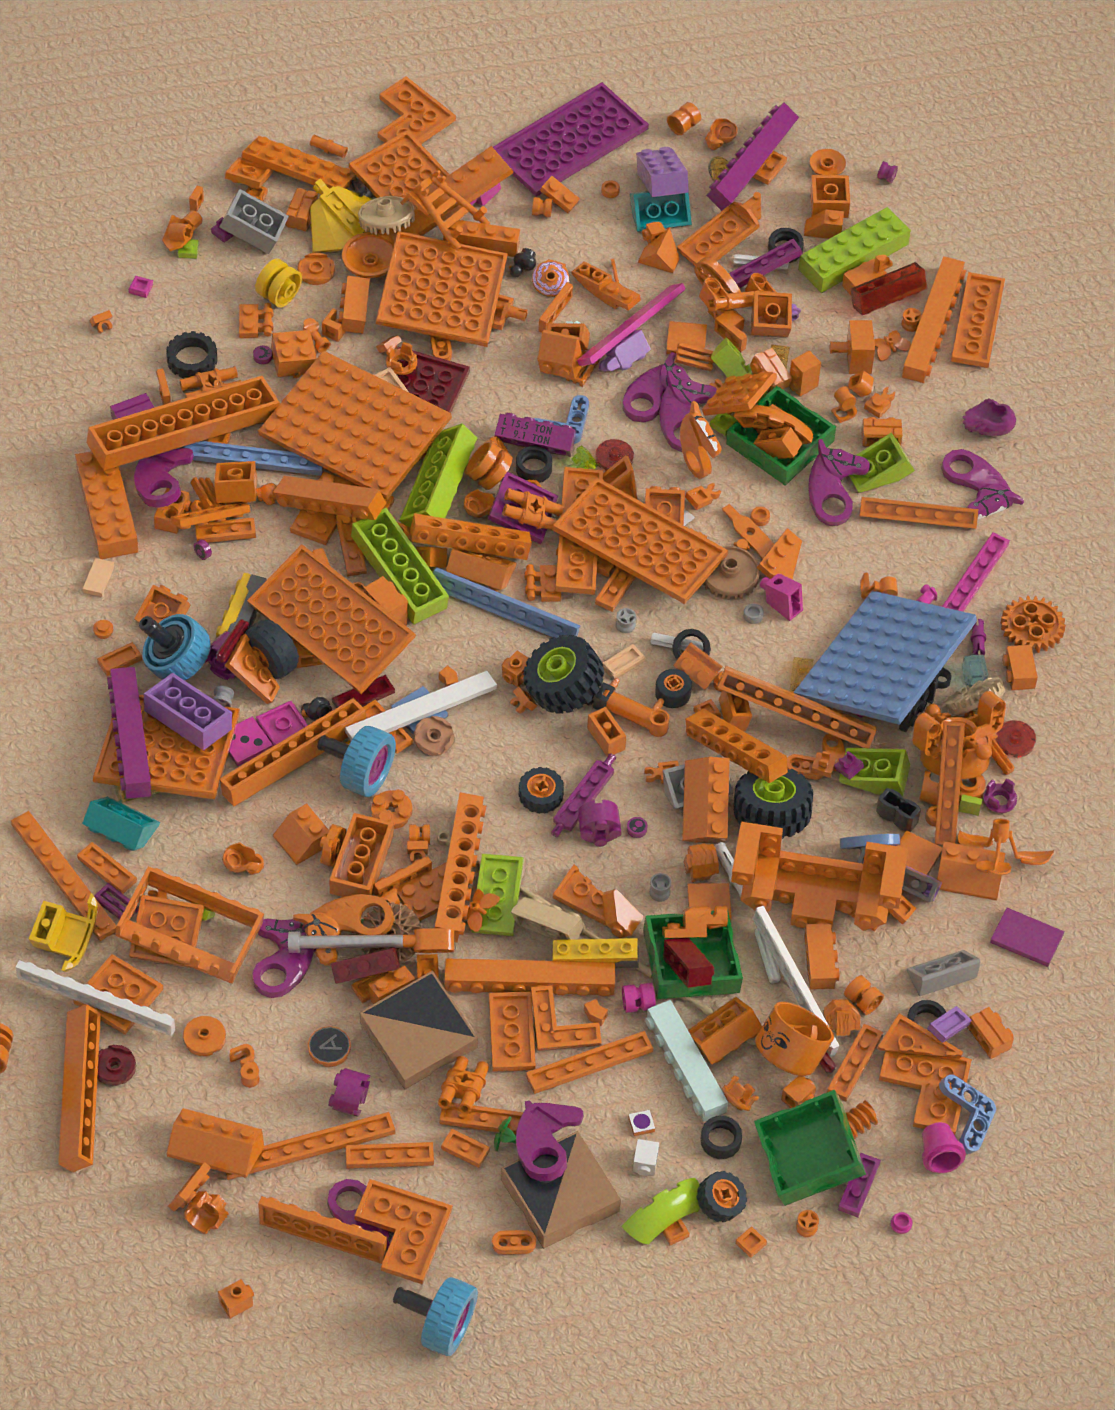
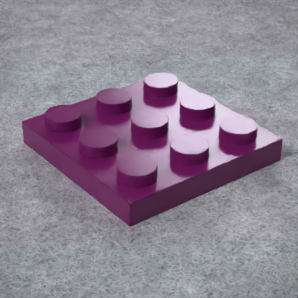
M507 471L499 485L488 520L508 529L530 532L531 540L541 544L547 529H536V527L525 523L520 524L516 519L502 516L505 504L521 508L520 504L504 500L507 488L523 493L529 491L530 494L540 497L545 496L554 503L557 502L558 495ZM545 512L546 516L551 518L552 514Z

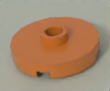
M199 1016L187 1023L183 1031V1041L192 1054L210 1056L223 1048L226 1042V1030L218 1019L211 1016Z

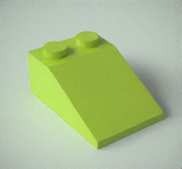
M890 433L857 454V456L864 457L869 461L870 468L866 475H849L858 492L861 493L898 482L914 472L915 469L897 439Z
M846 748L845 755L848 751L855 755L856 758L863 762L864 768L850 780L840 773V783L881 795L886 788L897 791L903 797L911 765L906 749Z

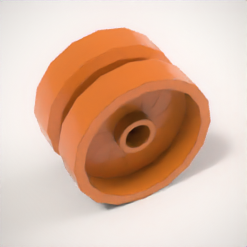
M487 440L472 454L464 473L472 480L478 479V484L485 490H490L505 476L512 464L513 457L505 450L499 451V446L492 440Z

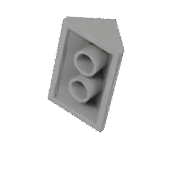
M685 764L662 771L665 796L674 809L683 807ZM729 781V795H731L733 790Z
M962 950L907 968V973L920 997L977 978L981 962L980 958Z

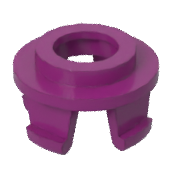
M1006 778L1003 784H996L995 780L992 779L987 784V789L983 796L986 807L996 813H1007L1013 810L1017 804V794L1014 791L1015 783ZM997 795L1004 796L1007 799V804L1000 805L999 801L994 797Z

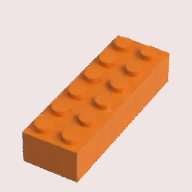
M92 451L75 454L76 468L99 559L138 553L137 535L119 466L103 470Z

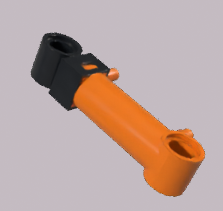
M614 678L610 684L603 682L598 687L597 695H593L592 700L589 703H585L587 705L593 704V708L596 710L606 707L608 711L647 728L650 734L655 737L666 735L669 729V714L661 709L664 700L660 698L651 709L615 692L620 682L618 678Z

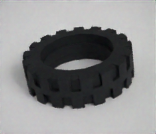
M191 331V333L183 332L180 336L176 335L173 340L169 341V346L166 348L168 367L172 369L173 374H178L180 378L196 376L197 372L212 371L215 368V364L217 365L216 343L212 342L210 336H205L202 332L196 333V331ZM187 347H199L208 354L203 361L195 364L184 363L176 357L179 351Z

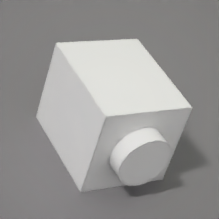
M637 1140L633 1172L642 1176H654L659 1142Z

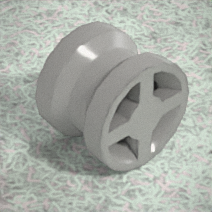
M623 608L617 612V630L622 633L632 632L636 627V613L629 608Z
M217 686L214 689L215 697L212 699L224 707H231L234 691L227 686Z

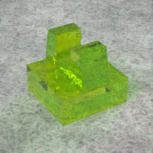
M581 445L576 449L577 453L572 457V461L575 464L581 461L577 468L595 469L598 467L592 454L584 446Z

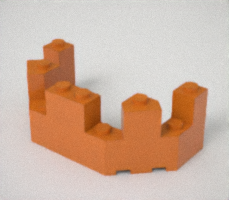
M741 822L731 882L743 885L740 901L754 911L761 906H764L766 912L771 911L773 900L781 903H793L790 925L805 928L806 924H831V929L833 927L835 910L843 913L855 911L854 924L861 930L866 931L886 924L888 909H899L909 848L866 842L864 863L862 864L781 851L783 828Z

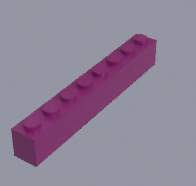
M785 102L779 106L775 105L768 112L770 115H767L760 122L762 126H758L752 132L753 137L750 136L743 143L745 147H741L735 153L736 158H732L727 163V170H722L717 176L719 180L716 179L709 186L711 190L706 196L721 211L735 200L798 120L799 116Z
M135 667L111 669V677H107L108 690L112 689L109 692L110 704L114 703V706H111V717L116 718V720H113V732L118 733L114 734L115 747L119 746L120 748L116 749L117 761H121V763H118L119 776H123V778H120L121 791L125 790L126 799L151 797V781Z

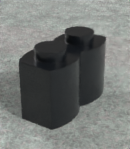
M886 788L878 798L876 812L883 819L894 822L899 829L911 832L919 822L921 808L915 802L904 799L897 791Z

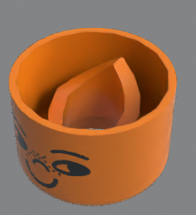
M778 1002L758 1032L755 1043L762 1056L777 1068L793 1075L808 1076L816 1070L833 1042L834 1034L823 1020L807 1009L789 1002Z

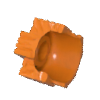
M704 843L688 847V854L683 862L686 870L685 873H690L691 882L709 880L712 875L719 874V863L713 844L706 845Z
M847 999L832 1000L824 1007L823 1016L829 1028L835 1030L837 1036L850 1035V1030H860L859 1011Z
M198 1191L191 1202H189L184 1216L194 1229L207 1234L210 1229H218L229 1213L224 1208L227 1203L222 1200L219 1194H208L207 1191Z

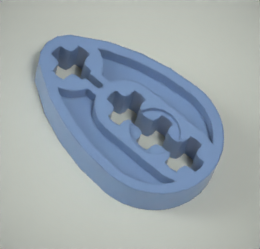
M876 834L840 838V849L866 848V842L899 846L900 834Z

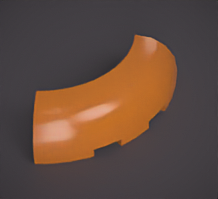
M754 405L751 410L739 411L734 414V417L744 428L757 427L766 429L769 426L776 429L791 427L802 442V445L812 443L813 433L811 429L801 420L784 411L767 406Z

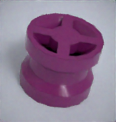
M883 161L877 178L880 180L886 179L888 183H892L896 177L898 166H890L888 162Z

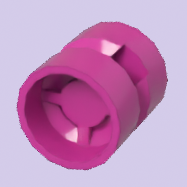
M652 982L642 983L639 987H636L634 984L622 986V1001L625 1013L637 1012L639 1008L643 1011H648L649 1008L656 1006Z

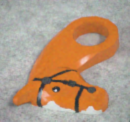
M692 401L690 413L685 415L681 423L680 442L684 460L689 470L695 477L702 479L712 472L708 453L712 458H715L721 453L722 449L708 421L702 417L698 403Z
M365 894L341 897L323 904L310 914L293 915V920L303 923L306 936L341 935L342 931L358 935H385L391 930L395 920L393 909L384 898ZM371 906H378L385 912L383 923L376 928H366L361 923L363 912ZM313 948L317 959L322 965L330 966V963L336 962L338 959L336 948Z

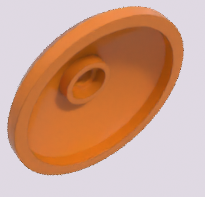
M375 232L355 235L343 247L342 260L344 266L352 274L362 278H377L386 275L394 241L384 234H375Z

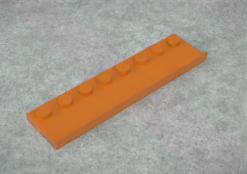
M490 146L448 175L445 183L467 202L471 203L512 175L513 170L496 150ZM434 185L429 188L427 196L438 189V187ZM444 193L432 204L437 209L450 197ZM410 201L414 207L415 220L410 222V227L404 228L401 226L400 232L423 236L435 228L437 224L431 215L426 216ZM456 203L440 215V217L445 221L446 218L451 217L460 210L462 206ZM389 228V234L385 232L384 235L395 242L397 231L394 233V229Z

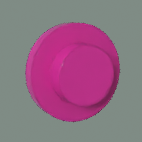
M899 1212L891 1218L890 1225L896 1233L905 1234L911 1230L913 1222L907 1213Z

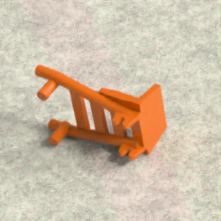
M437 170L414 187L400 203L404 205L411 200L426 216L431 215L446 240L457 251L462 245L456 238L462 233L463 228L457 226L452 232L448 228L468 212L473 215L475 221L490 224L484 216L487 208L482 206L477 210L445 183L446 177H440L439 174L441 172ZM431 184H435L438 189L427 196L429 190L426 188ZM446 193L450 198L435 209L432 203ZM458 203L462 206L460 210L446 221H443L440 217L454 204Z

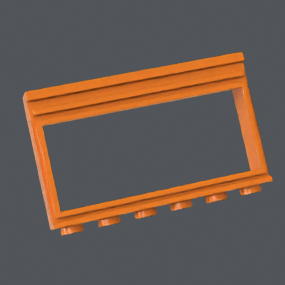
M148 866L117 924L116 936L233 984L263 924L264 913L256 908L242 905L237 900L227 899L217 892L205 890L200 885L183 881L178 876H171L158 868ZM148 885L190 903L204 905L207 910L251 927L252 930L235 963L130 921Z

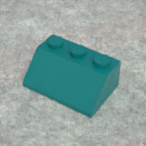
M649 191L630 193L631 211L637 232L646 229V224L652 222H661L664 228L692 225L689 193L652 197Z
M107 796L90 801L82 824L87 826L89 831L101 833L109 841H118L124 844V848L135 851L146 845L159 827L160 822Z

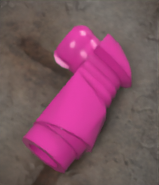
M925 584L920 589L923 595L916 601L931 604L933 600L936 601L937 592L935 588H930L928 584Z

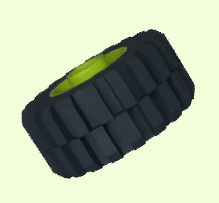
M559 635L558 638L552 637L548 642L541 643L537 650L534 649L531 658L528 657L526 661L527 667H524L523 673L526 689L538 705L548 712L563 714L564 711L570 713L574 712L573 709L582 708L583 704L589 703L592 700L593 695H597L598 687L603 682L604 668L601 659L585 639L576 635Z
M788 769V773L771 783L749 771L747 774H743L737 781L733 810L734 816L740 825L741 822L783 828V839L785 836H794L796 832L800 833L810 822L813 806V789L805 776L801 773L798 774L796 770Z

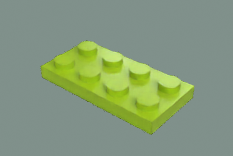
M482 854L477 889L483 891L484 895L491 893L499 896L500 901L494 907L484 909L487 913L485 915L481 914L483 918L482 927L478 932L471 929L472 933L514 936L515 920L511 911L518 904L524 863L523 857Z

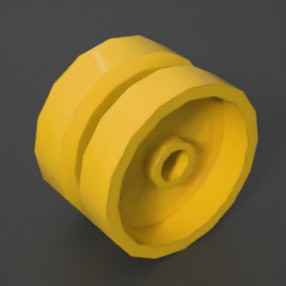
M273 259L260 272L256 280L255 291L275 306L282 308L290 303L298 293L302 283V274L295 268L289 267L281 259Z

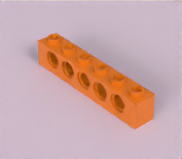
M414 513L410 528L411 542L522 560L528 559L532 544L530 532L416 513Z
M702 709L685 719L687 736L723 757L730 758L731 762L768 783L788 773L786 755L709 711Z

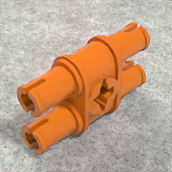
M236 366L221 370L214 368L212 371L197 372L196 376L179 379L182 391L201 388V390L185 393V398L241 382V380L226 384L223 382L238 378Z
M507 488L504 500L520 504L521 508L505 504L502 516L516 519L520 524L525 523L536 527V529L545 528L553 531V525L557 520L547 517L545 512L559 517L562 514L563 505L549 501L545 496L540 497L530 494L529 491L523 493Z
M458 1056L453 1068L447 1071V1078L441 1085L442 1093L438 1100V1105L443 1109H448L453 1098L462 1099L459 1111L463 1114H470L474 1103L481 1097V1090L486 1085L485 1077L489 1070V1065L484 1061H479L474 1072L466 1071L468 1059L464 1056Z

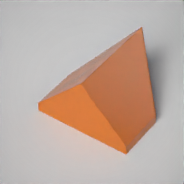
M670 227L644 247L638 263L674 273L680 257Z
M625 455L603 473V481L637 499L634 470L629 457Z

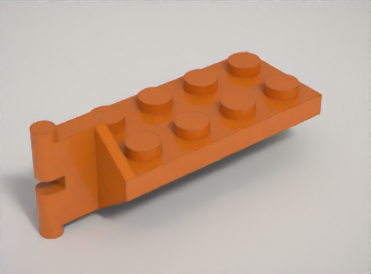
M755 192L753 197L745 203H731L679 244L677 251L694 266L704 257H710L715 261L721 259L760 228L758 220L761 219V194Z

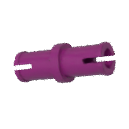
M978 618L979 625L976 622L972 627L970 640L973 643V656L978 657V651H980V657H983L985 655L986 634L984 633V620Z

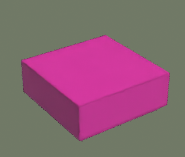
M135 275L128 289L129 293L147 298L153 286V280Z

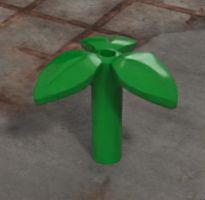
M511 1116L499 1125L498 1130L500 1132L495 1134L494 1149L496 1152H498L500 1142L516 1144V1134L507 1127L512 1119Z

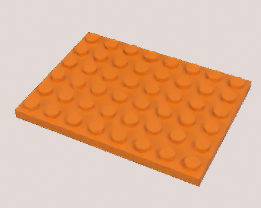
M323 350L280 405L260 427L258 434L360 487L379 489L383 498L388 500L452 419V414Z

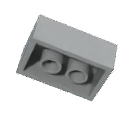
M239 189L221 222L220 228L269 254L278 241L289 216Z

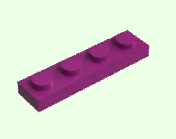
M791 239L729 274L737 286L741 288L748 284L753 273H759L764 276L803 255L796 241Z

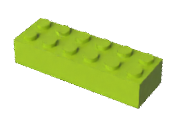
M886 207L803 253L799 259L798 270L823 293L841 283L846 271L860 266L863 262L875 259L878 255L889 256L909 245L911 230Z
M463 423L442 430L429 446L399 520L404 525L411 528L414 513L441 518L446 517L477 440V437Z
M387 508L381 510L376 520L361 519L352 524L351 537L378 576H384L388 582L391 581L396 590L406 597L408 601L407 617L413 625L447 609L449 595Z

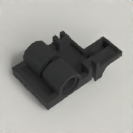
M942 667L901 722L899 730L907 732L910 726L913 727L918 717L917 715L919 712L923 713L927 702L930 704L934 702L936 689H945L950 685L952 675L949 670ZM942 676L945 677L947 681L941 682L938 678Z

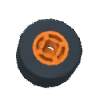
M668 669L659 674L655 686L657 700L662 698L664 700L663 706L668 708H679L688 703L692 690V681L689 675L678 669Z

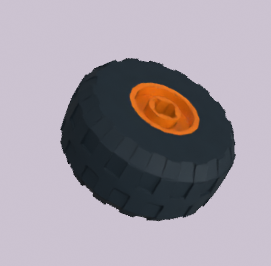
M260 620L245 631V634L250 639L248 641L253 650H257L260 655L258 657L264 667L269 669L274 679H282L297 667L299 655L296 646L286 631L274 623V621Z

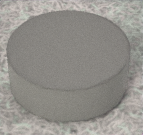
M758 604L747 605L744 608V619L751 624L761 622L764 614L763 608Z

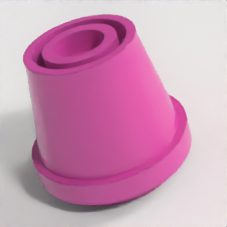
M942 1122L933 1123L923 1130L924 1152L922 1154V1161L927 1170L935 1173H947L955 1170L964 1162L966 1158L964 1146L957 1140L948 1124Z

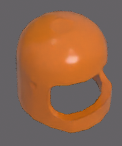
M925 770L919 801L937 806L939 783L931 781L932 772Z

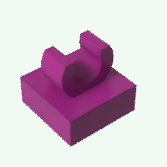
M223 217L216 221V225L211 228V233L225 243L234 235L220 228Z
M849 751L834 765L836 771L849 780L864 768L863 762Z

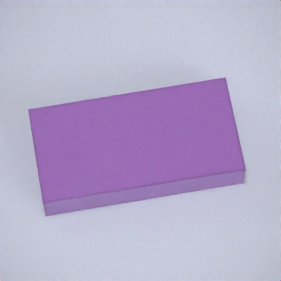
M956 1006L930 1023L927 1029L943 1043L969 1026L972 1020Z

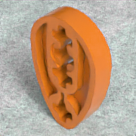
M704 257L695 265V274L702 285L706 278H714L720 282L728 294L741 292L730 274L714 259Z

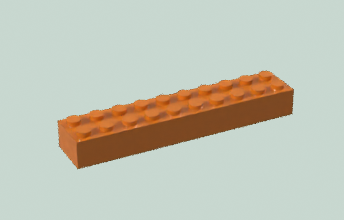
M259 376L88 427L86 443L102 469L107 470L265 422L280 405V402L264 377Z

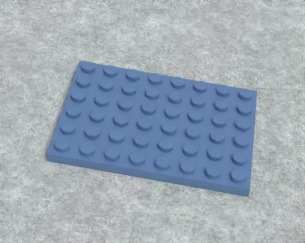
M871 591L794 693L827 707L900 725L977 622L976 615Z

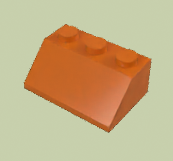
M452 549L446 571L469 579V581L479 585H487L491 590L499 591L506 588L517 562L496 555Z
M944 842L937 880L942 882L939 890L997 901L1002 875L984 873L976 869V864L979 861L989 860L995 862L996 851ZM1000 852L999 862H1004L1005 853Z
M734 997L688 1031L703 1058L712 1065L720 1062L729 1052L740 1048L741 1044L748 1039L756 1037L762 1025L753 1009L739 998Z

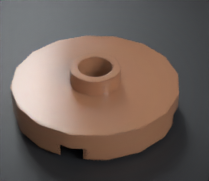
M438 716L421 719L416 725L413 734L414 742L418 749L431 756H440L446 753L452 747L455 738L451 724ZM434 735L437 739H432L430 736Z

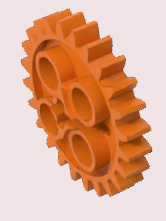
M1027 595L1026 600L1019 597L1018 602L1012 600L1011 605L1007 604L1006 610H1003L1000 622L1002 624L1001 630L1004 631L1003 636L1008 637V643L1014 641V646L1031 645L1032 650L1036 649L1037 653L1040 652V648L1047 651L1048 646L1054 648L1055 643L1059 644L1060 639L1064 636L1066 625L1065 618H1062L1063 612H1057L1058 606L1052 607V601L1045 603L1044 597L1041 601L1038 600L1037 596L1033 600L1030 599L1029 595Z

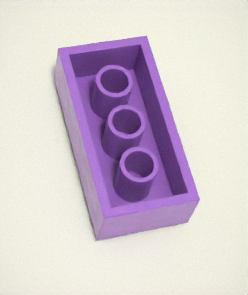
M661 147L659 150L653 151L651 149H644L636 153L637 174L652 197L689 193L688 171L672 148Z
M171 673L144 693L145 712L202 750H205L232 730V712L174 673Z

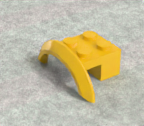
M92 893L87 902V918L66 912L63 906L43 900L29 936V941L33 947L70 958L68 961H64L61 969L63 972L71 970L81 961L89 944L97 917V902Z

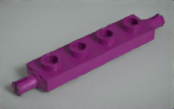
M610 753L605 761L596 760L554 816L553 822L556 826L551 831L553 836L559 837L563 829L572 831L578 823L579 808L589 801H594L613 776L614 769L611 765L616 760L614 754L612 756V753Z

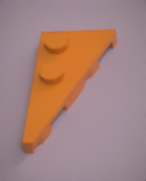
M900 1013L877 1048L880 1051L961 1058L963 1055V1051L946 1041L942 1043L930 1031Z

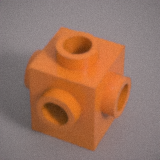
M517 650L510 658L504 660L502 663V677L507 683H512L518 687L524 682L523 673L524 667H527L526 661L528 657Z

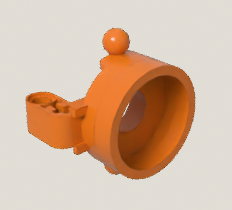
M986 691L979 699L977 715L966 719L951 717L948 712L941 713L938 705L929 704L925 709V713L919 715L915 720L912 740L913 745L920 750V760L924 767L940 776L944 721L965 723L961 779H970L983 774L989 766V760L992 755V740L998 738L996 733L1002 728L1004 723L1005 701L992 691Z

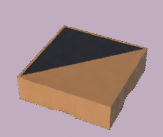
M433 971L359 1012L360 1024L374 1045L384 1054L390 1069L404 1090L430 1076L441 1066L456 1061L458 1056H464L478 1048V1037Z
M578 1131L557 1140L566 1151L567 1169L562 1176L552 1181H538L531 1178L526 1173L519 1159L501 1167L502 1183L515 1204L523 1211L529 1227L543 1249L571 1236L574 1232L585 1226L593 1225L620 1212L621 1198ZM544 1154L537 1157L533 1164L539 1168H548L555 1165L558 1158L551 1154Z

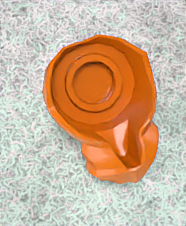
M716 119L710 127V132L705 137L708 147L711 150H717L723 144L731 142L736 138L738 128L735 123L728 119Z
M476 489L465 496L464 509L468 515L475 518L489 515L495 498L490 493L481 492Z
M240 842L228 846L223 853L222 861L224 866L231 872L240 873L248 871L250 875H253L264 869L262 856L255 854L254 849L244 846Z

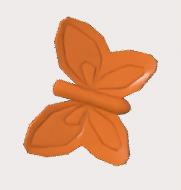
M897 330L889 333L888 337L884 336V339H874L875 347L878 348L877 356L880 361L888 359L891 349L893 352H896L897 349L908 351L911 347L910 341L901 338Z
M477 889L473 896V902L469 903L470 907H468L467 918H462V920H468L469 927L473 931L478 932L482 927L483 918L481 914L485 915L487 913L484 909H490L497 905L500 897L491 893L484 895L483 891Z

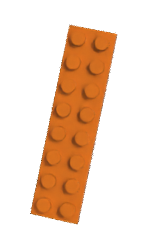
M564 467L563 511L561 516L596 478L603 481V470ZM560 534L555 591L595 595L598 555Z

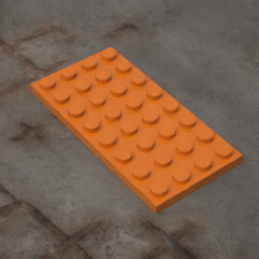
M596 478L553 525V531L683 604L692 597L728 555V550L599 478Z
M303 544L247 600L249 605L268 620L274 621V623L281 626L289 637L360 694L368 688L416 637V634Z

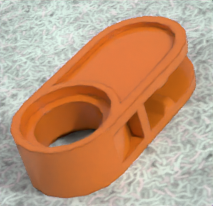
M829 733L826 734L822 741V749L825 752L831 753V756L837 757V763L840 758L845 756L842 739ZM833 740L837 742L838 745L835 747H830L827 745L826 742Z

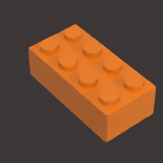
M353 813L329 880L330 894L341 897L356 894L373 895L374 884L379 879L394 837V822Z

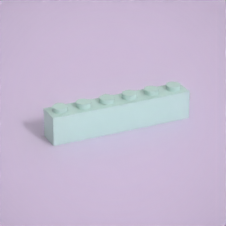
M668 1000L649 1008L647 1018H645L646 1025L649 1030H653L655 1033L656 1043L659 1047L662 1046L665 1051V1059L668 1064H672L676 1079L682 1082L686 1097L691 1098L696 1115H700L703 1122L712 1117L727 1113L728 1101L672 1001Z

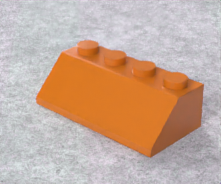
M704 757L685 760L682 841L718 844L727 840L730 758Z
M183 1108L173 1123L166 1154L167 1157L200 1166L205 1162L211 1169L247 1178L264 1149L262 1129Z

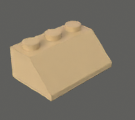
M524 897L511 911L517 926L553 940L578 939L584 927L581 916L574 912L565 913L556 905L551 904L547 906L535 897H531V899Z

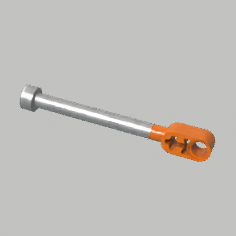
M448 928L415 929L414 935L301 936L300 932H289L288 934L289 953H300L301 949L394 947H414V952L416 953L454 952V930Z

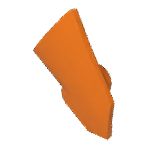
M190 211L183 219L171 215L162 239L169 251L180 249L191 240L193 231L203 222L201 215L196 211Z

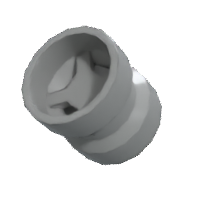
M663 873L653 875L649 891L653 900L662 902L669 898L671 888L670 877Z

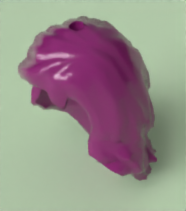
M990 398L968 409L965 412V416H963L965 429H968L970 432H979L981 435H1006L1016 425V416L1010 406L999 404Z

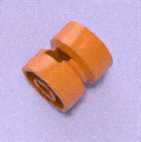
M686 102L679 110L674 111L667 117L669 128L680 136L701 121L700 111L691 102Z
M859 975L852 980L844 991V996L852 1003H857V1008L865 1015H869L876 1010L884 999V994L876 987H871V983L863 975Z

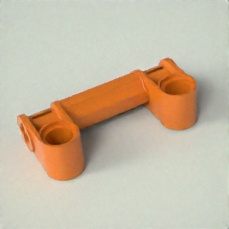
M753 273L750 276L745 292L731 294L724 290L718 280L706 278L699 293V298L705 303L710 312H715L717 309L729 310L752 307L754 291L776 292V290L769 284L765 276Z

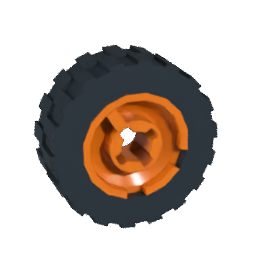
M547 767L532 768L530 771H526L519 782L518 795L520 802L531 812L545 814L549 811H554L563 801L564 782L561 780V776L556 771L550 770Z
M717 1171L699 1184L696 1196L698 1205L709 1219H713L716 1222L730 1221L745 1209L747 1192L744 1184L732 1173Z

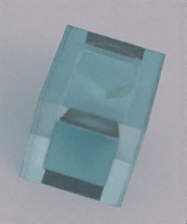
M984 655L964 657L962 671L966 686L972 687L977 681L981 680L982 682L988 678Z

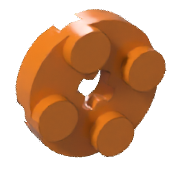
M400 789L384 791L373 797L371 815L374 818L394 822V829L405 826L408 823V819L412 816V802L405 795L404 791ZM389 807L396 808L395 812L393 813L390 810L386 809H388Z
M332 824L327 836L324 835L321 838L320 847L323 850L320 864L335 866L347 833L345 828Z

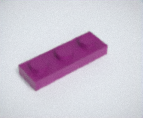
M860 1153L866 1175L848 1182L838 1207V1211L859 1218L881 1162L880 1159Z

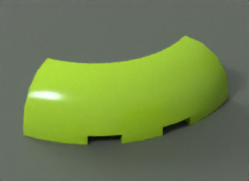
M727 337L713 351L711 359L727 378L730 376H743L748 373L754 374L751 371L750 364L745 365L746 361L742 354ZM766 391L762 395V397L757 401V403H759V401L768 394V391Z
M689 1178L678 1182L677 1188H673L670 1191L666 1188L652 1198V1204L647 1205L643 1209L640 1207L621 1227L635 1240L649 1245L668 1226L682 1217L700 1210L696 1197L697 1189L700 1186L696 1178Z

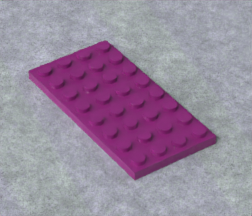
M601 82L493 146V148L508 166L512 168V175L537 197L542 194L539 190L551 176L559 182L564 181L648 130L649 124Z

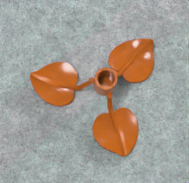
M994 819L993 829H991L989 837L971 835L961 830L958 833V843L960 845L984 849V847L993 845V838L997 842L995 862L984 860L976 864V869L984 873L998 875L1010 873L1012 868L1010 863L999 862L1000 845L1007 842L1008 838L1015 858L1021 859V863L1043 865L1053 856L1054 850L1017 852L1012 836L1013 831H1009L1010 821L1007 819Z

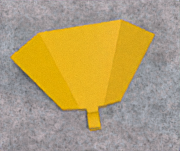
M320 178L314 183L313 189L321 195L310 206L312 253L342 251L349 239L366 232L365 229L360 227L358 212L365 203L373 199L364 195L360 197L358 193L340 186H333L329 189Z

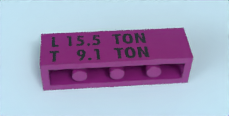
M500 413L494 436L501 439L503 443L521 447L539 446L545 448L550 453L571 457L576 431L569 425L557 426L550 421L538 422L531 417L520 418L516 417L513 413Z

